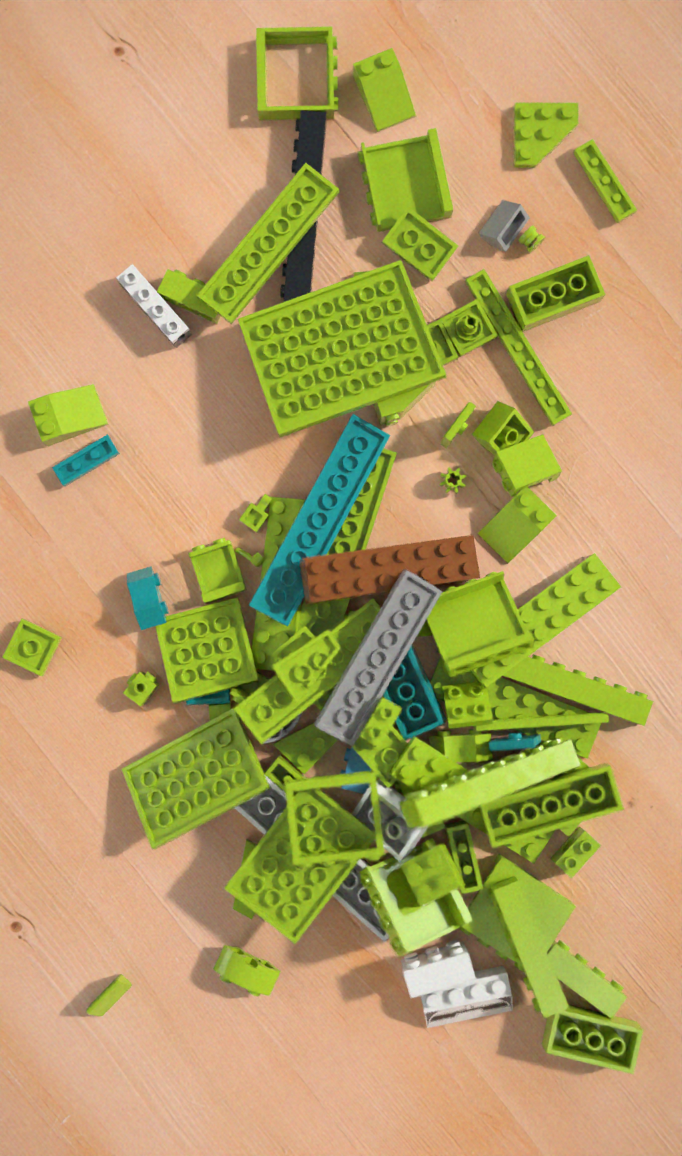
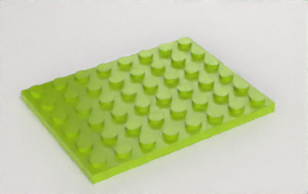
M402 260L238 318L279 437L292 434L446 378V372Z

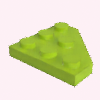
M515 103L514 168H536L577 127L578 103Z

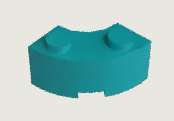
M152 566L127 573V586L132 598L134 614L141 630L166 623L165 614H169L165 601H162L158 587L161 585L159 574H154Z

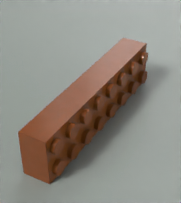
M474 535L314 556L299 560L306 604L391 592L403 569L410 571L433 586L480 578Z

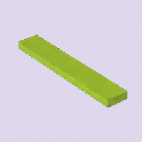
M598 712L493 719V724L474 726V730L484 731L609 722V716L607 713Z

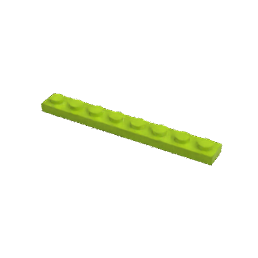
M485 269L467 278L465 283L474 298L479 300L500 341L551 425L554 426L571 416L570 409Z

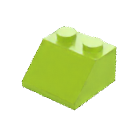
M497 401L472 435L482 447L495 456L496 452L529 440L534 431L514 407Z

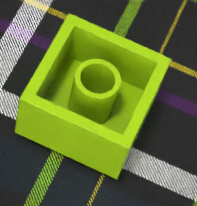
M445 844L438 845L401 864L420 907L426 906L465 886Z

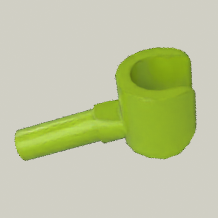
M239 547L235 550V552L247 558L256 567H260L264 561V558L258 552L252 557L251 554Z

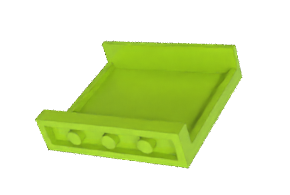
M436 128L428 129L426 136L365 147L364 142L361 143V151L357 152L359 164L364 166L362 179L363 184L368 185L369 192H366L368 205H372L373 212L370 213L372 226L376 225L377 232L391 230L407 207L411 208L427 222L452 217L453 205Z
M503 571L498 573L491 572L479 580L472 579L462 586L447 588L441 593L426 619L450 678L531 649L534 645V637L525 627L504 581Z
M433 838L414 847L412 852L401 861L391 857L371 867L367 866L359 872L361 883L370 895L371 905L377 910L380 924L387 932L391 948L397 953L398 958L473 921L458 890L420 907L401 864L436 847Z
M498 854L494 860L496 862L495 866L482 884L483 890H478L467 907L473 921L459 929L469 936L471 933L478 937L477 941L486 948L492 946L497 950V955L504 960L510 958L515 962L514 966L518 968L514 958L518 954L515 948L511 949L506 936L510 934L507 927L502 928L498 915L501 912L499 907H494L489 894L493 892L490 886L514 876L517 878L546 951L549 950L576 906L572 901L501 854Z

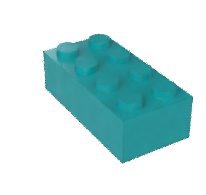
M412 644L383 693L385 699L402 708L395 721L404 740L438 727L447 720Z

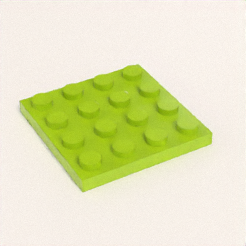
M238 597L166 616V623L156 626L174 704L259 681Z

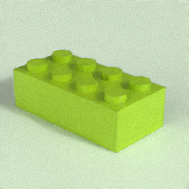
M590 255L509 286L506 292L522 332L599 303L606 295Z
M568 1005L569 1009L547 1017L542 1039V1046L546 1053L634 1074L643 1029L637 1021L617 1016L611 1019L604 1013Z

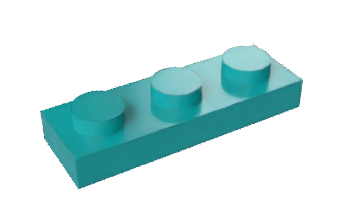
M107 434L52 468L62 485L66 487L120 453Z

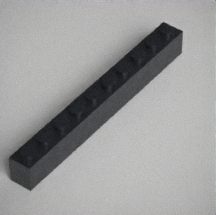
M301 110L300 119L296 118L295 131L299 132V137L294 139V152L297 153V159L292 160V173H295V175L305 163L322 175L327 122L325 112ZM318 219L289 253L287 264L283 263L282 277H286L285 285L281 284L280 297L284 298L283 302L308 294L312 290Z

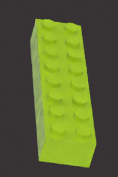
M562 738L552 741L551 739L539 743V746L521 750L519 754L502 757L501 761L484 764L483 768H475L464 772L462 776L448 778L444 780L445 783L433 784L425 787L424 791H416L405 795L406 799L400 801L399 805L407 827H428L580 766L572 741H562Z

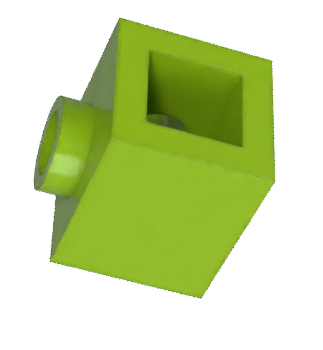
M148 671L146 673H134L127 681L129 686L123 694L139 706H143L158 688L159 684L155 682L157 678Z

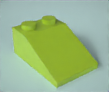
M393 48L353 64V78L377 132L416 117L405 78Z
M436 382L375 403L374 407L380 425L386 424V427L397 424L398 420L412 409L435 386Z
M94 384L47 394L28 401L41 441L47 446L109 425Z
M527 487L520 490L477 534L501 558L509 563L557 515Z

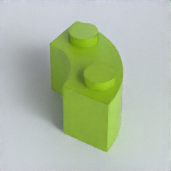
M471 729L469 733L451 734V731L447 730L438 731V735L429 736L430 746L455 762L493 760L492 751L489 746L491 733H482V731Z
M224 945L213 968L214 971L220 974L219 978L226 983L233 982L247 989L251 995L259 997L260 994L270 996L281 972L269 961L257 958L240 947Z

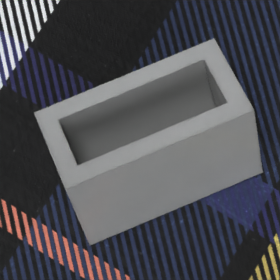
M502 200L479 232V235L494 248L506 252L530 218L521 204Z

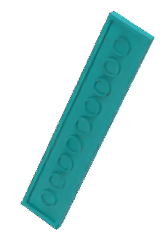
M351 415L248 606L285 626L289 625L304 597L299 560L307 557L327 555L390 437L389 434L358 416Z

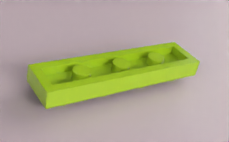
M591 139L576 148L573 154L617 224L636 213L635 205L594 140Z

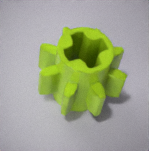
M448 467L447 475L441 473L440 477L444 481L440 483V486L447 488L446 493L454 490V493L457 494L458 486L461 488L465 487L462 480L466 475H460V468L452 471ZM450 476H452L453 479L457 478L458 481L455 483V485H453V483H448Z

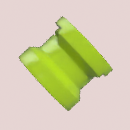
M532 225L523 233L518 242L524 244L527 247V251L531 253L543 242L545 237L542 234H538L536 227Z

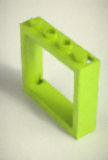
M333 27L256 28L257 111L259 120H296V118L300 119L301 110L325 112L326 119H334V111H338V97H334V90H338V76H333V70H337V56H333V49H337V36H333ZM326 44L328 105L267 106L266 45Z
M375 770L285 781L294 865H299V868H309L313 866L312 863L321 862L323 866L335 864V861L344 860V863H354L358 861L357 858L367 857V860L371 861L378 860L380 856L385 855ZM370 783L377 847L300 856L293 791Z

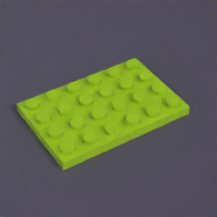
M234 708L122 768L150 846L155 850L270 789L243 723L234 711Z
M319 788L299 790L294 796L300 856L369 848L376 839L373 830ZM286 806L224 889L296 944L358 861L344 863V860L335 861V864L323 866L321 862L312 863L313 866L309 868H299V865H294L288 808Z

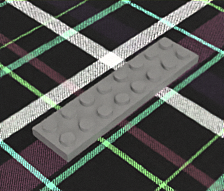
M403 569L314 723L316 727L351 746L354 745L441 595V590L410 571Z

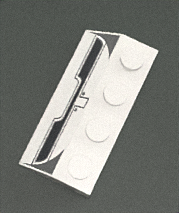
M504 966L475 971L476 979L421 995L427 1028L513 1011L512 994Z

